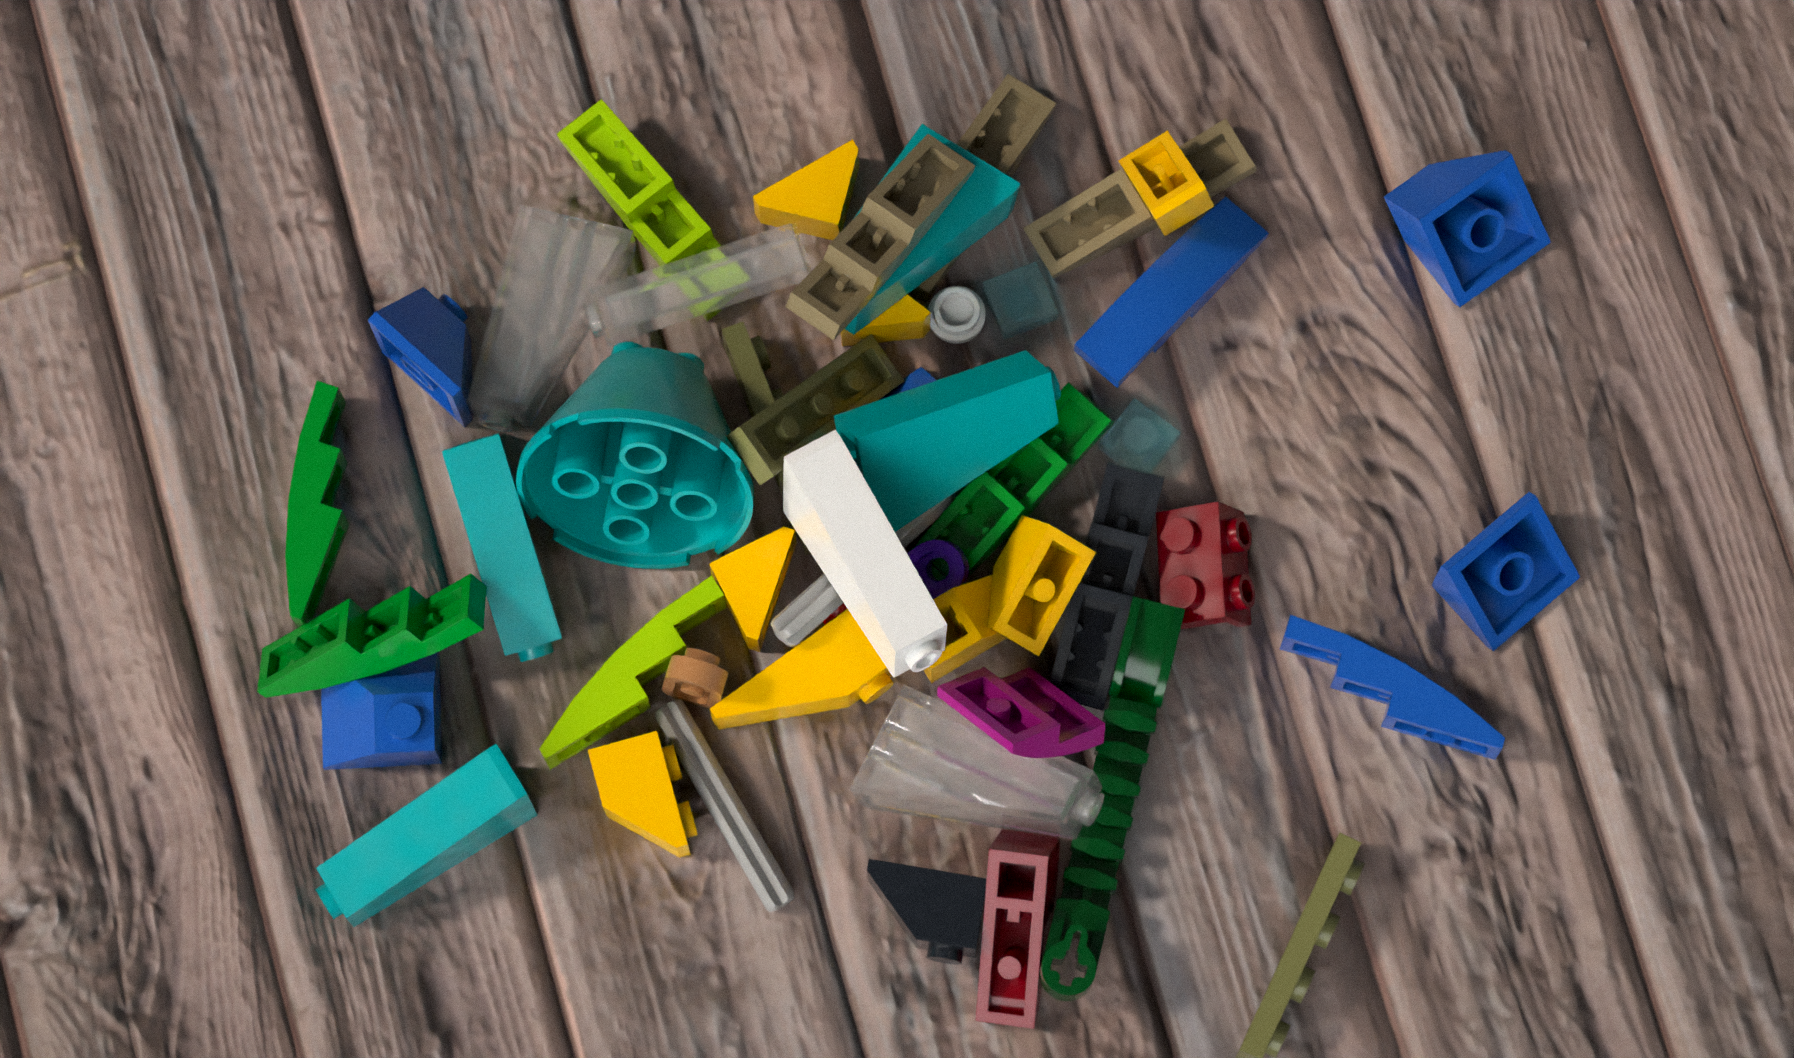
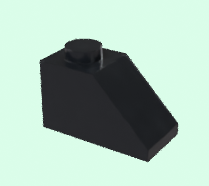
M869 859L867 866V879L914 946L918 949L927 950V959L940 963L959 965L962 964L963 956L976 957L987 878Z

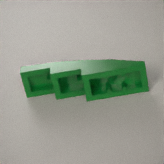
M320 381L316 382L299 436L288 496L285 560L289 612L297 628L315 618L350 525L343 511L332 507L348 465L341 449L331 446L346 401L338 387Z
M1068 382L1060 390V399L1055 401L1059 424L971 481L912 549L929 540L950 541L959 546L965 553L969 563V577L1013 532L1021 516L1028 517L1115 421L1073 383ZM942 558L936 559L932 564V574L936 579L942 581L949 574V565Z
M470 573L428 598L423 597L414 588L409 586L367 611L349 598L262 648L257 692L263 697L268 698L323 689L381 674L435 654L484 630L487 586Z

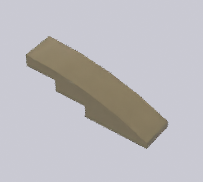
M1007 74L960 138L957 145L1012 178L1053 113L1056 102ZM960 255L910 293L927 303Z
M1226 118L1179 146L1205 185L1210 198L1257 171L1255 164ZM1123 168L1023 229L1054 279L1158 228V225Z
M927 134L866 197L861 212L829 244L823 260L791 292L785 307L835 340L907 258L973 174L976 166L930 134Z

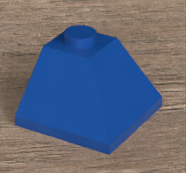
M1506 150L1429 164L1384 196L1404 241L1458 307L1466 304L1551 243L1512 154Z
M422 287L376 311L368 319V322L381 352L465 428L473 420L472 341L464 324L468 316L446 294L443 293L437 299L426 288Z
M439 652L381 674L321 689L324 770L442 764Z

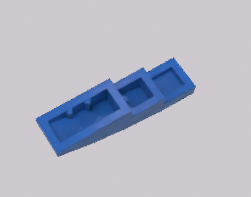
M1225 196L1166 250L1074 344V351L1118 388L1152 351L1156 353L1189 316L1193 318L1261 245L1269 233Z
M1290 614L1280 650L1335 665L1336 668L1330 688L1387 704L1381 727L1495 760L1503 748L1505 737L1458 697L1406 663L1362 641Z

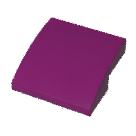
M982 667L939 685L937 688V696L1014 755L1030 758L1058 757L1084 751L1104 743L1105 723L1030 667L1002 679L986 667Z

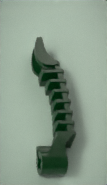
M1134 596L1108 695L1111 697L1108 709H1105L1102 719L1105 723L1104 743L1095 747L1094 754L1096 758L1092 773L1088 775L1086 783L1088 790L1084 805L1080 807L1078 815L1080 822L1076 837L1072 839L1070 847L1072 854L1069 866L1065 867L1062 879L1064 886L1061 898L1057 899L1040 967V981L1044 990L1051 997L1060 1001H1074L1083 997L1091 988L1096 975L1110 915L1108 906L1111 895H1114L1118 880L1115 879L1118 865L1122 864L1125 849H1123L1126 833L1130 831L1133 817H1131L1134 800L1139 797L1141 786L1138 784L1142 768L1146 767L1149 753H1147L1150 736L1154 735L1157 722L1154 720L1157 708L1160 709L1185 613V609ZM1077 938L1079 943L1075 959H1077L1075 965L1078 971L1085 973L1084 978L1074 977L1070 986H1064L1059 983L1060 973L1051 970V965H1062L1065 957L1068 956L1072 939Z

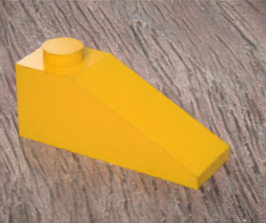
M847 609L711 707L710 713L712 721L719 730L847 708L860 699L865 704H869L889 690L894 682L890 678L892 676Z

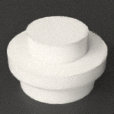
M950 286L940 290L932 298L928 310L931 312V330L938 338L948 343L961 344L974 339L981 332L985 323L986 312L984 303L977 293L967 287Z

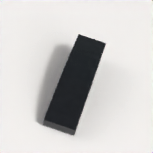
M1110 462L1106 466L1094 517L1085 545L1095 551L1096 554L1071 597L1050 678V683L1080 705L1102 711L1105 707L1165 479L1161 475Z

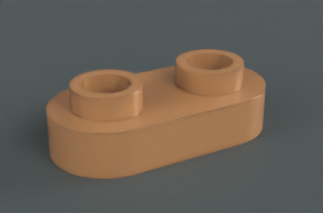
M686 648L684 656H671L661 690L665 694L675 699H680L683 702L711 708L721 700L728 672L718 667L720 663L718 656L703 650Z

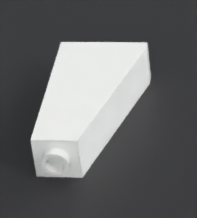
M836 429L784 456L783 512L893 678L910 669L912 672H919L934 664L940 658L942 652L945 651L947 623Z

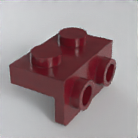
M1219 501L1156 512L1160 600L1162 604L1185 609L1181 629L1224 622L1237 627L1251 625V608L1255 603V588L1249 576L1247 551L1252 544V533L1244 512Z

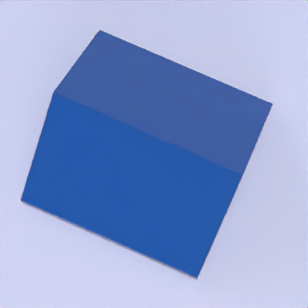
M1528 492L1440 567L1431 586L1485 646L1495 651L1577 581L1580 575L1536 495Z

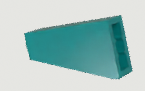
M921 124L882 180L927 134L945 144L976 167L973 174L928 232L867 305L846 326L845 330L853 335L1006 220L1014 209L1021 183L924 124Z
M1024 350L834 415L836 431L845 443L893 530L896 532L1059 424L1055 401L1060 399L1061 392L1054 371L1049 366L1045 367L1029 352Z
M499 432L444 449L442 451L482 583L487 586L486 596L505 656L518 653L520 662L553 653L554 649L551 642L562 639V633L527 518L518 497L516 482L501 433Z
M494 744L316 867L325 883L315 890L333 919L344 914L350 924L355 927L538 814L497 744Z

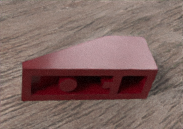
M1001 829L989 848L975 1021L1035 1029L1042 991L1040 967L1052 923L1061 836Z

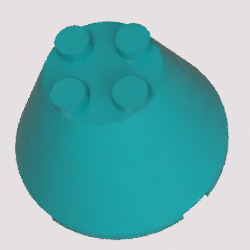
M626 341L615 345L611 355L600 363L531 438L522 451L516 474V488L519 500L528 516L533 519L536 518L537 514L546 524L554 529L553 539L574 552L601 562L631 568L665 569L690 565L692 555L703 553L715 548L714 552L720 554L735 544L748 528L752 518L755 500L754 486L746 465L726 437L731 431L709 380L704 373L705 366L701 358L691 353L677 354L668 350L642 347L635 342Z

